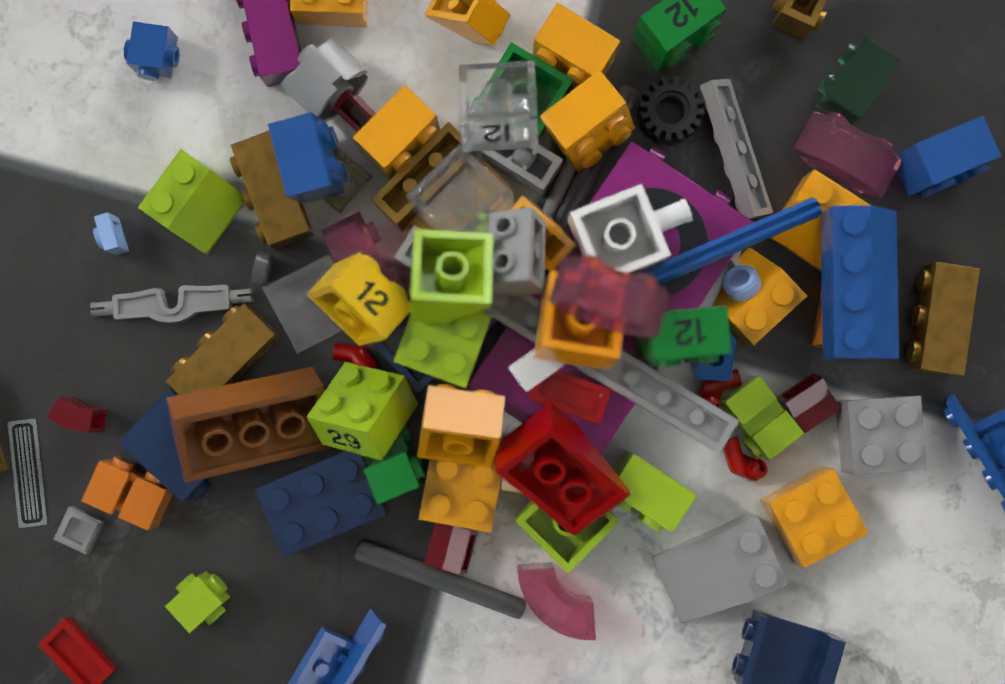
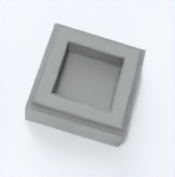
M69 506L53 540L83 554H89L105 520L78 507Z

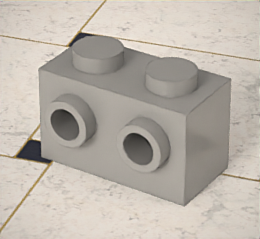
M533 207L489 213V227L486 228L485 233L493 234L492 290L501 298L544 293L546 222Z

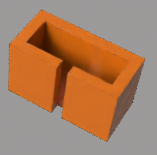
M114 456L113 459L100 460L81 501L109 514H114V511L118 510L120 511L118 518L145 530L159 527L173 493L149 471L144 474L133 469L135 463L119 456Z

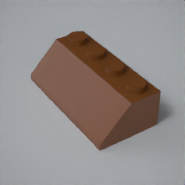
M309 367L167 397L171 427L184 482L188 483L330 449V446L321 443L307 419V415L324 393V386L314 368Z

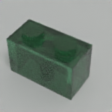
M864 37L856 46L850 43L838 59L842 66L836 75L830 72L819 86L818 90L822 95L816 104L849 127L853 126L863 117L901 60L867 37Z

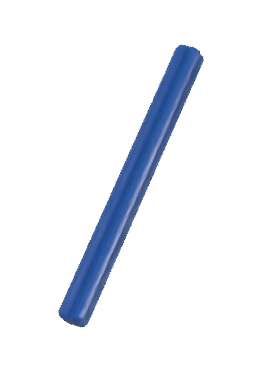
M810 198L618 282L627 284L626 300L811 221L822 214L821 207L816 198Z

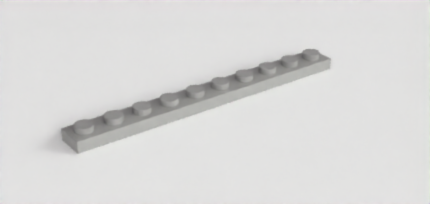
M413 226L394 257L395 260L412 269L414 229H419L416 226ZM492 290L491 307L482 310V312L492 316L493 319L536 344L541 301L531 295L501 298ZM622 350L620 359L610 370L572 365L716 453H721L739 420Z

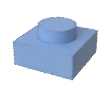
M108 212L94 216L97 228L93 229V233L98 246L104 249L105 252L113 255L129 252L120 219Z

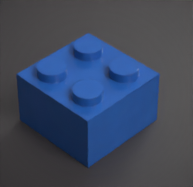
M311 112L268 124L287 198L306 204L345 193L343 183L348 182L342 161L337 162L334 148L339 147L333 126L328 127L324 120H321Z
M981 116L916 143L893 157L891 161L907 197L920 193L923 199L990 170L989 162L1001 157V154L984 116Z

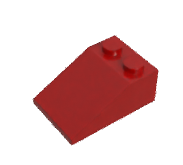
M551 401L499 442L496 451V473L573 536L630 496V490L581 428Z

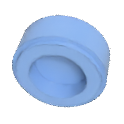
M739 265L730 269L725 274L722 286L731 300L741 302L751 299L758 293L761 287V279L752 266Z

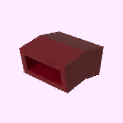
M347 91L333 109L358 132L363 125L349 111L356 106L369 120L376 112L355 92Z
M812 373L777 396L782 408L787 410L804 433H807L841 410L824 379L815 373Z
M57 397L46 418L66 429L87 433L104 432L108 410L91 407L74 397Z
M435 523L424 565L457 575L467 574L478 530Z

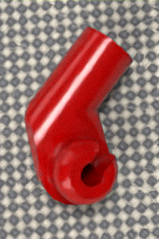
M335 343L333 360L352 362L356 365L380 370L379 362L367 347Z
M738 369L732 370L731 381L704 380L697 396L719 408L720 405L718 403L724 390L742 386Z
M738 436L730 437L723 448L730 472L748 481H757L760 478H764L768 472L765 461L743 454Z

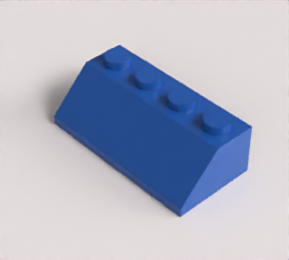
M833 205L822 211L823 359H899L897 211L871 205Z

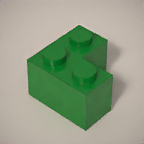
M407 423L382 461L363 456L367 468L363 470L377 504L414 490L424 483L422 477L427 474L422 458H417V455L413 456L408 442L413 441V437Z

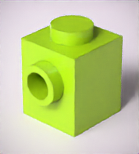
M205 571L196 577L191 573L176 586L179 594L165 607L190 634L204 621L209 626L226 611L222 605L230 596L225 592L227 590L226 584L216 574L210 575Z

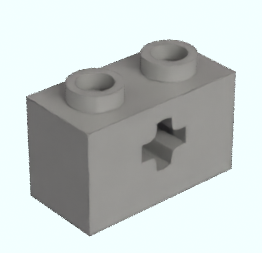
M501 121L499 123L501 126L500 130L492 134L490 139H496V136H501V138L497 142H487L482 150V160H485L489 165L535 194L543 197L559 172L563 159L510 126V136H514V138L506 141L504 127L506 123Z

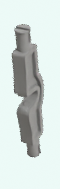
M225 284L213 286L183 285L178 289L177 306L170 309L165 297V291L161 288H153L134 293L115 294L112 296V301L92 302L90 308L101 310H90L93 318L113 315L114 319L120 321L152 318L163 323L176 324L188 321L198 313L229 311L233 307L232 304L254 303V297L247 296L254 295L252 288L231 290V287Z

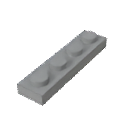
M709 80L701 84L700 89L704 100L703 106L709 114L714 129V140L719 146L724 160V171L731 182L737 210L750 220L772 214L773 210L731 80Z

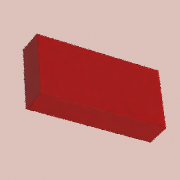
M557 370L534 386L530 391L528 399L542 405H547L551 401L564 413L599 425L612 389Z
M70 616L64 618L38 643L41 649L74 684H102L118 669Z

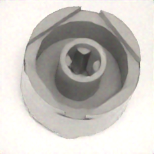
M332 37L318 48L314 44L307 46L298 57V61L301 64L295 71L286 76L281 86L307 113L311 112L321 120L328 122L338 115L333 107L347 91L355 92L357 95L361 92L368 80V76L365 74L368 72Z

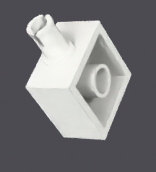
M642 184L572 211L567 219L590 277L608 281H616L665 261L671 254L662 232L693 220L691 210L685 199L653 211Z

